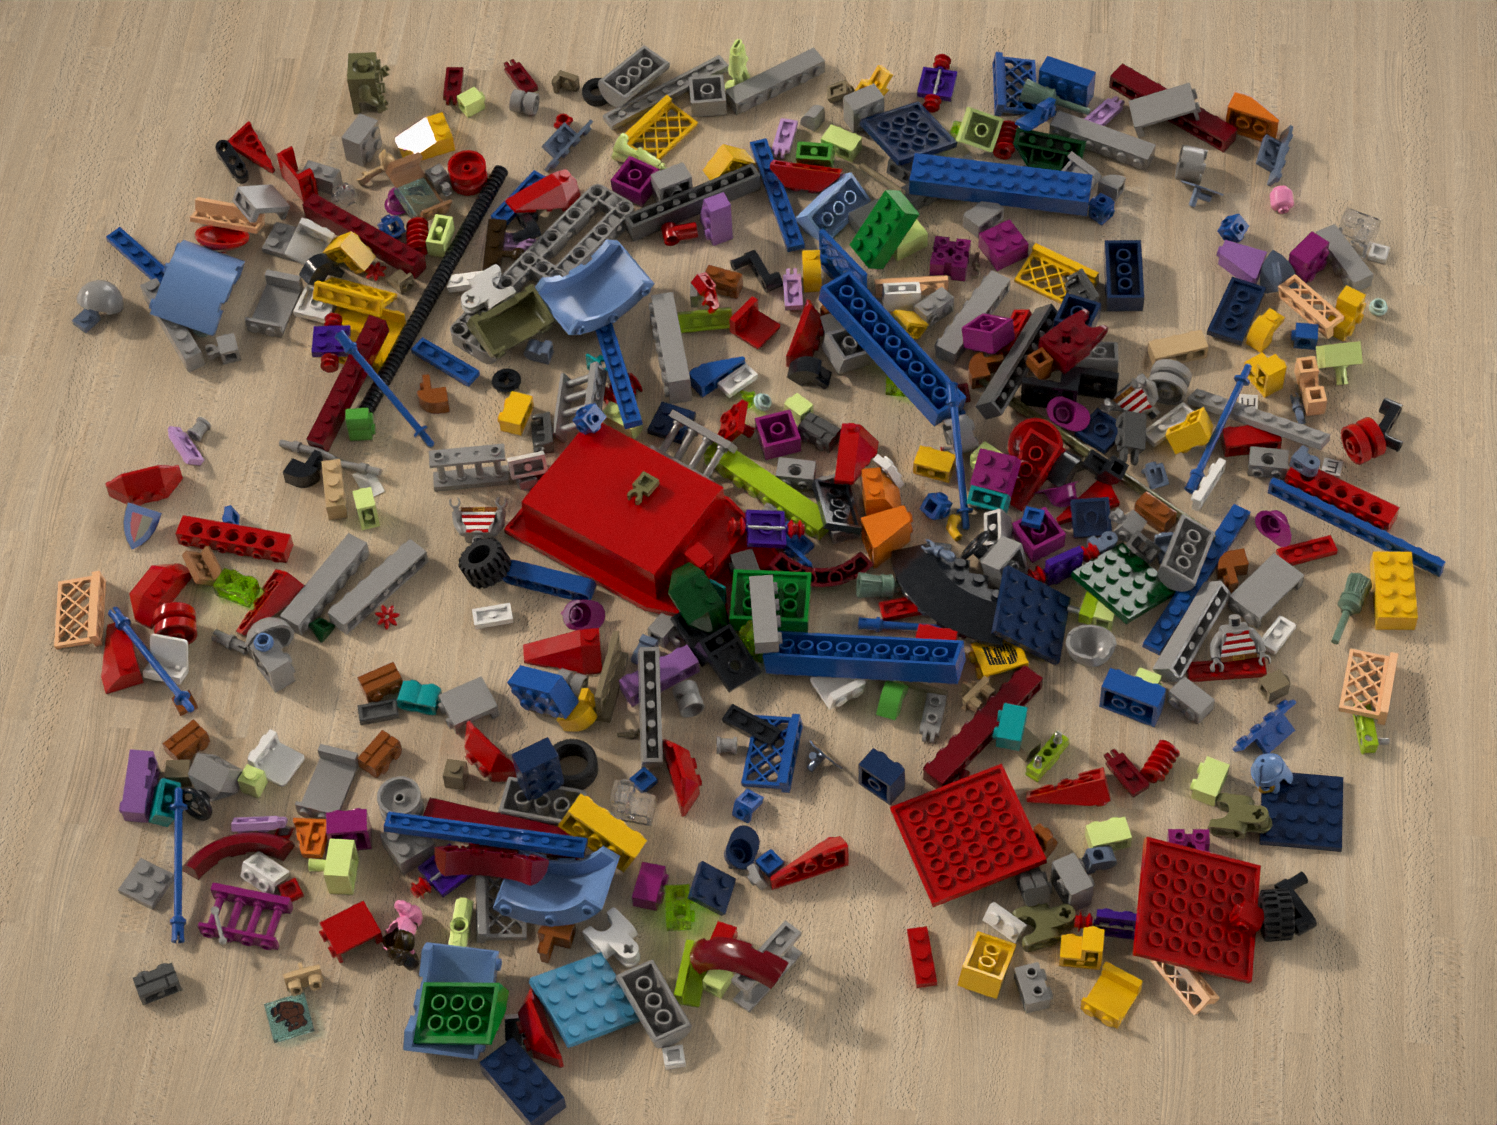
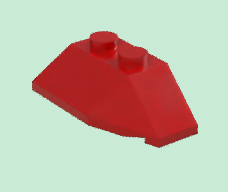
M772 160L770 164V169L785 187L793 191L808 190L809 193H818L824 190L840 177L843 170L840 168Z
M807 299L786 354V367H789L790 363L799 357H813L815 350H819L820 336H824L825 331L820 318L821 315L811 300Z
M156 465L120 474L111 481L106 482L105 485L109 497L126 505L128 502L141 506L145 503L168 498L183 480L179 465Z
M180 563L151 565L129 593L135 622L149 629L153 628L154 610L165 603L173 602L191 580L192 575L186 566Z
M469 720L466 724L464 745L465 758L468 763L475 765L479 773L484 778L488 777L492 782H507L508 777L517 778L513 762Z
M662 739L663 754L680 813L683 817L686 816L700 795L699 786H702L700 774L696 775L695 757L691 758L689 750L667 739Z
M530 988L517 1013L519 1021L516 1022L519 1033H524L526 1039L523 1040L527 1052L531 1051L533 1058L562 1068L564 1064L561 1053L541 1003L533 989Z

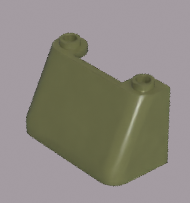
M533 283L525 287V290L521 293L515 294L511 299L487 312H482L480 316L477 313L469 318L466 324L468 329L491 358L499 359L510 348L541 331L546 333L552 329L551 325L555 320Z

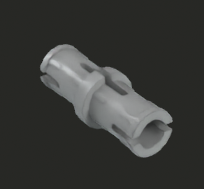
M218 629L213 632L216 637L212 636V641L225 645L229 650L234 649L244 655L248 654L246 642L237 639V636L228 635Z

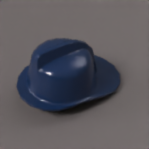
M746 825L738 826L731 833L724 850V859L729 865V869L744 870L754 863L760 841L758 834L751 827Z

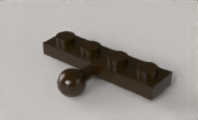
M488 219L482 271L495 264L502 269L503 257L513 258L516 261L525 252L520 247L515 248L513 251L504 250L506 220Z

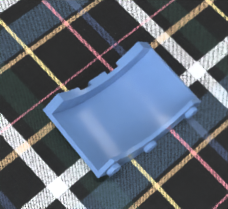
M606 239L601 247L591 256L592 260L586 265L580 264L563 277L560 275L542 277L535 286L550 313L568 335H582L606 326L610 322L615 323L619 317L633 308L644 296H647L655 284L618 240Z
M186 240L177 243L170 263L166 262L163 273L165 274L155 299L152 298L149 304L150 314L211 336L215 335L223 314V310H220L221 306L228 301L233 284L235 285L240 279L245 261Z
M602 846L599 850L586 855L581 860H576L575 858H558L557 861L549 860L545 876L541 881L532 886L504 878L493 909L503 916L550 927L585 921L603 909L620 856ZM517 850L520 855L529 857L530 854H534L546 859V855L532 851Z
M430 942L425 943L421 952L419 977H423V980L421 981L420 989L416 990L413 1004L415 1015H410L404 1030L403 1050L478 1060L480 1053H484L486 1045L413 1043L423 982L496 983L497 971H500L502 966L499 951Z

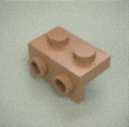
M205 546L201 553L186 550L182 554L185 564L196 584L214 586L223 575V571L210 546Z

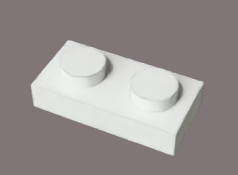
M745 363L719 381L718 388L731 398L757 380L758 374Z
M510 603L472 609L475 629L513 623Z
M1279 615L1262 637L1266 651L1275 656L1296 629V624Z
M995 902L989 905L983 918L984 922L1014 943L1020 940L1027 926Z

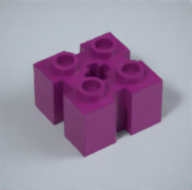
M935 236L929 276L947 275L951 276V280L965 282L971 254V240L957 238L955 242L950 241V237Z
M1168 829L1167 842L1211 853L1209 851V829H1193L1192 834H1185V829Z

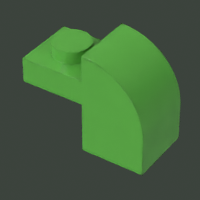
M887 680L880 696L876 715L896 720L900 714L902 701L908 693L909 686L904 685L901 681Z

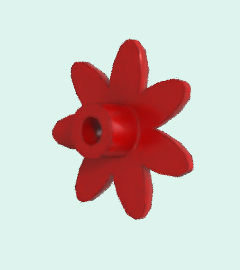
M377 262L375 267L373 264H370L369 268L364 271V273H368L366 279L373 277L377 281L379 276L384 277L385 273L382 271L386 270V266L380 267V262Z
M382 605V612L375 613L380 618L376 624L384 623L386 630L389 628L390 623L397 626V622L393 618L399 617L400 614L393 613L394 605L390 606L388 611Z

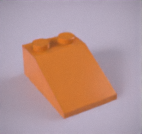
M1235 92L1227 107L1226 122L1238 128L1237 134L1261 142L1266 134L1276 139L1279 119L1252 97Z

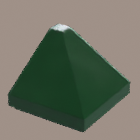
M322 617L308 625L320 642H324L335 629L334 624Z

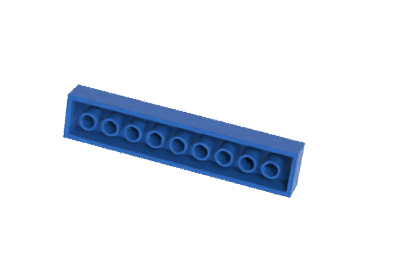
M915 153L909 180V194L977 203L983 201L999 203L1001 206L1087 216L1093 175Z
M848 271L823 285L820 290L819 301L927 420L935 427L942 423L943 420L950 418L951 409L946 405V400H948L946 383L952 381L851 271ZM958 388L959 398L961 399V404L958 406V412L963 410L966 396Z
M778 631L782 632V644H779V652L763 653L766 674L958 684L966 660L964 641L786 631Z

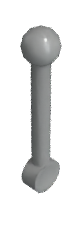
M215 906L211 908V913L215 917L220 937L219 943L224 945L227 939L224 937L218 916L219 908Z

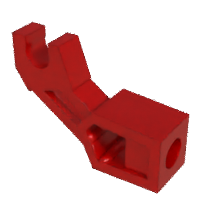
M706 272L699 273L691 281V284L701 296L705 297L702 305L710 307L708 313H715L720 306L715 290L716 284Z

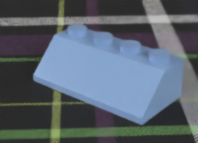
M852 172L841 174L795 219L804 232L819 241V230L824 229L833 238L849 223L848 213L868 204L871 199Z

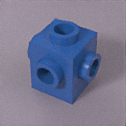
M1100 193L1089 201L1088 216L1100 225H1103L1114 215L1115 202L1109 196Z
M388 214L381 218L382 222L377 224L379 230L395 239H399L402 237L401 234L406 232L404 223L398 215L391 216Z
M1240 214L1227 216L1221 222L1217 232L1224 241L1228 240L1238 243L1244 238L1249 225Z
M596 403L581 407L576 412V416L572 421L581 433H596L607 416Z
M942 492L928 493L919 509L931 520L944 519L949 515L953 503Z

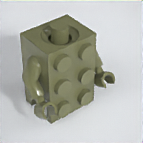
M376 52L348 53L347 83L354 114L361 113V104L363 102L375 106L378 113L388 109L386 107L388 102L383 96V93L386 92L385 82L382 83L384 77L390 75L387 73L390 68L387 65L381 67V60L377 59Z

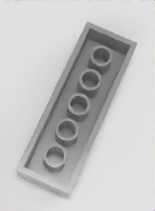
M673 292L651 295L652 303H649L650 321L653 326V337L656 341L655 346L659 367L661 368L662 383H664L665 398L669 397L670 404L692 401L690 375Z

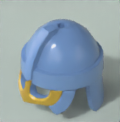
M1262 754L1252 764L1251 776L1255 787L1260 793L1272 792L1277 794L1280 789V781L1284 779L1289 784L1293 781L1291 770L1282 757L1277 754Z

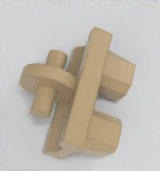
M986 676L978 683L974 680L971 683L967 681L961 683L963 690L960 692V695L963 697L961 709L965 712L970 709L976 713L979 708L982 709L983 702L979 700L981 696L988 700L992 695H995V690L989 685V679Z
M302 962L298 963L299 969L283 974L287 991L291 992L292 996L301 995L303 992L302 988L308 986L313 991L319 990L324 982L319 964L303 968Z

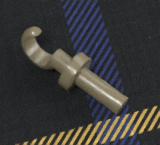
M979 252L975 253L974 262L971 264L973 270L978 272V275L970 274L972 278H978L981 274L978 269L981 265L979 262Z
M640 728L636 731L630 729L629 732L617 733V737H630V739H634V736H638Z

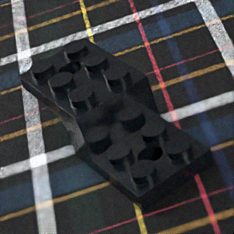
M1074 366L1065 374L1062 373L1060 382L1023 377L1021 402L1027 406L1047 409L1048 403L1053 398L1060 396L1077 403L1079 395L1113 400L1118 390L1119 373Z
M680 612L670 618L685 643L699 661L701 667L710 663L729 693L762 673L731 624L710 635L707 632L688 626ZM730 663H738L740 669L738 671L733 670Z

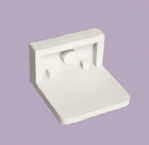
M302 217L285 251V255L304 265L309 258L322 253L326 249L335 233Z
M152 634L150 636V652L172 680L180 685L189 673L188 641ZM149 663L143 671V678L163 681Z
M811 676L810 682L829 710L843 705L852 698L859 697L866 685L864 679L855 680L851 678Z
M270 729L267 734L261 737L255 750L253 749L249 753L247 760L250 766L265 771L269 781L283 787L288 783L305 758L303 754L280 743L277 732Z

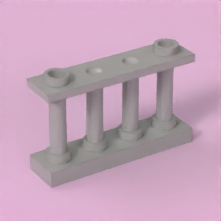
M597 361L590 363V370L587 375L572 380L565 373L560 375L552 434L562 443H566L569 431L577 429L574 422L569 424V418L576 415V412L581 407L596 403L602 410L607 371ZM588 382L587 389L573 393L575 386ZM586 397L585 404L571 408L573 401Z
M672 410L669 416L674 419L673 427L659 449L653 445L650 448L713 481L710 476L723 454L727 453V451L734 454L738 447L677 411ZM685 426L689 428V433L675 456L672 457L666 451L680 428ZM700 434L703 436V442L689 465H686L680 460L694 437ZM714 442L718 445V450L702 474L695 470L708 446Z
M494 444L429 451V467L437 468V472H433L434 491L510 485L508 465L501 466V461H505V445ZM493 462L494 464L492 467H482V463ZM463 465H475V468L464 469ZM456 466V470L445 471L444 467Z
M786 920L758 949L762 953L767 950L789 962L781 977L802 955V952L793 946L802 936L801 931ZM738 973L731 979V982L741 990L733 998V1001L747 1012H750L770 990L767 986Z

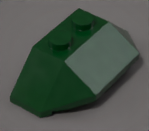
M1017 127L1013 145L1027 167L1061 171L1070 161L1067 156L1071 151L1083 159L1087 142L1034 130L1024 131Z
M687 562L672 571L668 595L688 626L711 635L730 624L724 602L703 570Z

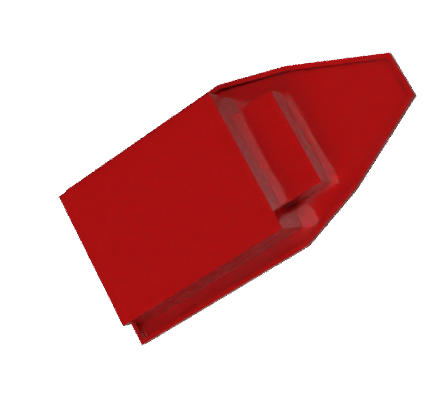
M601 423V428L596 433L583 434L579 432L521 501L522 508L504 528L505 534L579 575L592 579L597 585L644 611L658 614L662 612L667 616H674L679 613V610L668 595L672 571L684 565V553L697 542L714 555V568L706 576L708 579H712L726 587L727 603L725 608L728 619L730 617L733 574H730L728 568L730 554L753 549L759 569L773 571L767 565L778 554L775 548L747 547L746 532L741 537L736 532L731 536V532L727 531L728 521H731L732 517H734L735 521H739L742 517L746 523L745 513L734 501L724 495V487L604 423ZM644 471L657 478L659 485L649 497L643 495L642 502L636 505L635 499L637 497H632L629 501L627 494L633 489L632 484Z

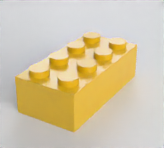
M1373 551L1370 561L1375 630H1415L1418 612L1412 552Z
M581 793L558 824L559 828L571 836L588 838L587 847L593 852L604 846L618 854L620 858L616 868L623 873L647 842L641 833L632 830L624 821L616 819L607 809L599 807L590 797L584 796Z

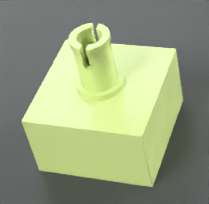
M967 107L956 141L992 153L1004 119Z
M917 219L892 255L896 261L928 246V232Z
M1361 341L1316 347L1318 369L1333 367L1336 374V385L1348 384L1346 367L1363 364Z
M330 839L326 860L309 859L308 870L310 872H324L323 875L329 894H354L359 856L354 840Z

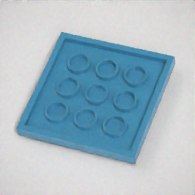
M601 952L536 975L529 980L530 986L567 1048L640 1022L616 980V974Z

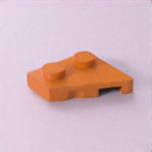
M293 818L302 856L304 858L323 859L328 840L326 819Z

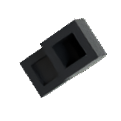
M320 253L306 261L299 275L307 284L314 285V282L317 280L324 282L328 275L342 278L344 271L339 267V263L331 260L326 254Z
M803 356L790 363L787 378L800 386L811 381L822 389H826L829 387L832 372L821 366L822 360L811 356Z
M1091 449L1081 467L1094 474V479L1105 484L1115 485L1122 480L1129 465L1114 455L1107 459Z
M314 450L306 463L292 458L283 471L285 483L299 488L311 487L318 483L321 479L319 471L322 469V453Z
M1068 451L1063 452L1053 464L1046 480L1058 487L1071 483L1075 473L1084 470L1081 467L1083 464L1082 458Z

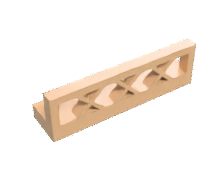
M197 197L195 199V212L190 216V222L257 234L265 225V213L259 214L257 221L250 223L234 203Z
M1295 274L1278 286L1279 298L1309 324H1319L1318 332L1326 339L1333 336V327L1344 320V316ZM1296 282L1299 285V289H1291L1289 285ZM1301 294H1310L1312 299H1303ZM1313 304H1322L1324 310L1314 309ZM1326 315H1334L1337 318L1330 322L1326 319Z
M947 275L874 279L876 298H882L883 283L919 282L921 295H930L941 287L948 291Z
M1150 960L1193 1015H1198L1207 1004H1215L1220 999L1198 971L1175 966L1174 975H1169L1166 971V963L1160 964L1158 961ZM1179 978H1184L1187 981V991L1180 989ZM1192 994H1197L1202 1000L1197 1007L1192 1004Z

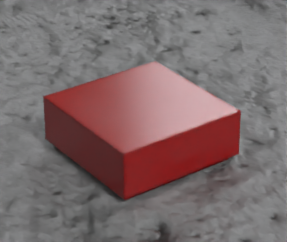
M296 878L277 886L280 895L289 897L291 902L304 897Z

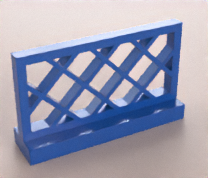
M995 52L992 62L994 116H1002V113L1028 114L1036 109L1037 105L1028 103L1033 109H1027L1024 107L1027 104L1026 102H1018L1015 98L1017 96L1021 97L1023 88L1019 90L1015 84L1019 82L1024 87L1025 81L1022 79L1025 77L1036 83L1035 60L1003 57V52ZM1005 63H1011L1014 67L1009 69ZM1030 65L1031 69L1027 71L1022 66ZM1018 69L1023 74L1019 77L1014 73L1015 70ZM1010 75L1015 80L1010 82L1006 77ZM1009 88L1015 92L1012 96L1006 91ZM1011 101L1016 107H1007V103Z
M824 229L819 230L822 270L832 280L851 271L867 288V273Z
M792 714V717L755 715L775 727L781 723H788V727L780 734V738L785 743L779 749L772 745L774 752L765 757L762 751L768 748V746L763 744L757 748L755 745L756 740L750 737L741 785L744 787L781 789L783 793H790L803 728L800 714ZM759 754L763 760L754 765L751 759ZM778 755L781 758V762L773 766L769 761ZM767 763L771 769L762 775L758 769ZM754 771L760 776L754 781L747 780L748 776ZM775 772L778 776L777 782H768L766 778Z

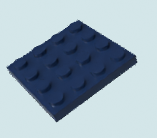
M919 101L860 120V126L898 166L913 162L915 153L935 155L957 147V141Z
M1007 565L1003 569L991 633L1053 665H1057L1060 663L1068 618L1067 608L1070 605L1071 597Z
M1292 773V783L1289 784L1284 779L1280 781V789L1277 794L1272 792L1261 793L1260 805L1267 808L1269 817L1272 820V828L1266 833H1259V845L1341 852L1344 777Z

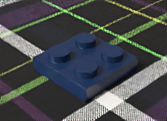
M662 401L647 429V434L665 439L674 425V419L669 416L672 410L693 421L696 418V412ZM685 426L680 428L672 442L682 444L689 428Z
M1097 407L1090 415L1088 426L1082 431L1075 432V436L1105 455L1115 444L1118 433L1116 419L1107 413H1103Z
M1109 497L1070 500L1073 538H1087L1093 535L1101 537L1104 532L1112 531L1111 519L1108 517L1110 515Z
M701 861L698 863L687 899L723 916L726 914L736 878Z

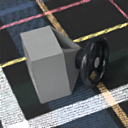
M983 531L968 544L961 553L960 558L968 559L971 555H974L978 560L980 559L984 575H988V587L1000 590L1004 567L1009 565L1025 574L1029 569L1022 543L1002 536L988 548L983 543L987 540L989 532Z
M198 752L188 772V776L195 789L190 787L182 789L183 803L188 805V809L185 811L197 820L205 821L210 819L212 816L210 802L237 794L240 789L237 780L243 769L217 755ZM185 794H192V799L186 800ZM191 807L198 810L201 814L195 812Z

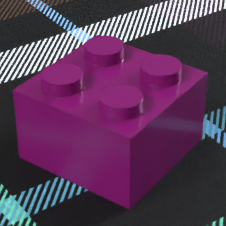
M629 156L610 180L612 191L642 207L652 195L651 174L660 170Z
M1010 219L979 233L978 247L996 271L1028 257L1029 243Z
M1311 231L1289 254L1288 261L1294 269L1295 275L1307 283L1311 282L1319 271H1323L1327 265L1326 259L1329 254L1330 242Z
M982 313L961 327L963 346L972 351L995 354L1015 339L1013 319Z
M791 409L754 418L755 432L765 460L801 452V437Z
M980 448L970 485L1005 493L1011 497L1021 460L1015 456Z
M1046 507L1041 508L1045 510V515L1040 530L1021 526L1022 518L1012 523V537L1015 541L1022 543L1024 553L1032 563L1065 547L1066 533Z
M355 808L348 811L334 810L326 812V834L328 841L330 839L354 840L357 851L372 849V827L367 809Z

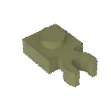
M643 471L632 484L633 489L627 494L628 500L630 501L632 497H637L635 502L636 505H639L642 502L643 495L649 497L658 487L659 480Z

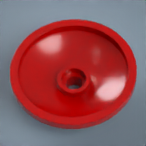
M208 225L196 230L195 239L206 248L226 253L244 246L249 241V233Z
M1030 418L1020 422L1014 427L1008 440L1009 455L1017 458L1020 452V444L1030 428L1063 447V440L1058 429L1049 421L1041 418Z

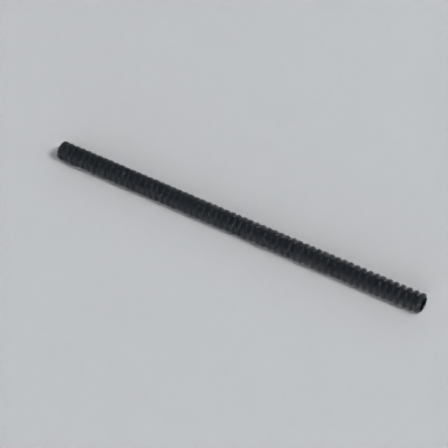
M501 165L494 166L471 210L459 228L457 235H455L436 272L417 302L410 318L407 320L405 327H403L388 357H386L378 375L388 387L508 176V170ZM374 381L363 398L361 405L358 407L369 408V412L373 414L384 397V393Z

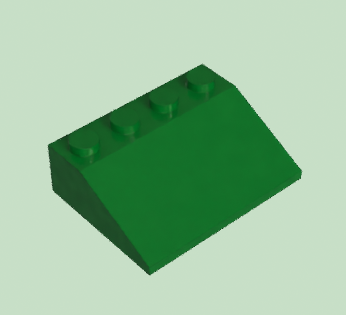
M734 569L729 620L735 631L754 632L749 577L773 575V582H777L778 594H774L775 599H779V610L776 611V616L780 615L781 627H777V630L808 633L811 572Z
M423 982L413 1043L491 1045L507 1009L509 990L500 983Z

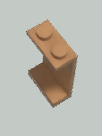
M420 152L390 162L386 174L404 201L408 202L407 206L412 208L415 217H422L429 221L435 217V214L444 215L449 211L452 200L443 202L419 166L422 159ZM421 186L424 189L425 195H427L408 196L410 193L407 192V189Z

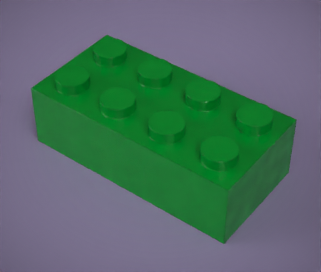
M885 190L849 245L868 269H884L920 214L900 190Z

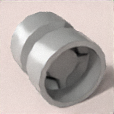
M514 89L509 102L510 111L518 113L523 111L524 114L535 116L539 108L540 96L538 93L528 92L526 94L523 90Z
M564 668L559 670L558 675L563 676L578 699L581 689L588 687L589 677L580 673L574 675L573 671Z
M686 680L674 686L672 691L681 716L693 717L704 710L705 705L695 681Z

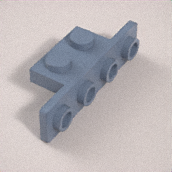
M591 119L578 133L564 122L542 145V148L553 157L544 169L546 172L550 168L554 170L560 163L558 160L561 157L565 158L570 153L569 148L571 146L575 148L581 141V135L586 136L591 131L590 125L593 123Z
M1292 125L1288 126L1281 133L1279 141L1268 134L1262 139L1256 164L1270 172L1267 182L1268 186L1279 182L1282 177L1281 170L1286 163L1285 156L1290 149L1288 145L1293 137Z

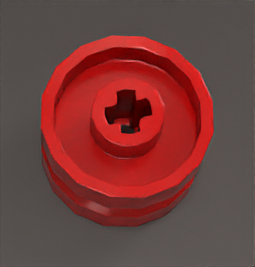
M463 150L450 157L448 161V174L452 189L464 196L480 193L488 179L486 161L483 155L476 151Z
M1365 417L1358 420L1356 424L1352 423L1341 429L1340 434L1343 447L1355 464L1362 465L1370 461L1371 458L1375 459L1385 454L1386 442L1384 435L1372 418Z
M170 602L154 610V634L185 639L188 641V645L196 640L198 636L196 612L190 604Z

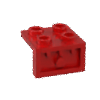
M753 296L729 319L730 333L756 349H760L781 327L778 322L759 311L758 299Z

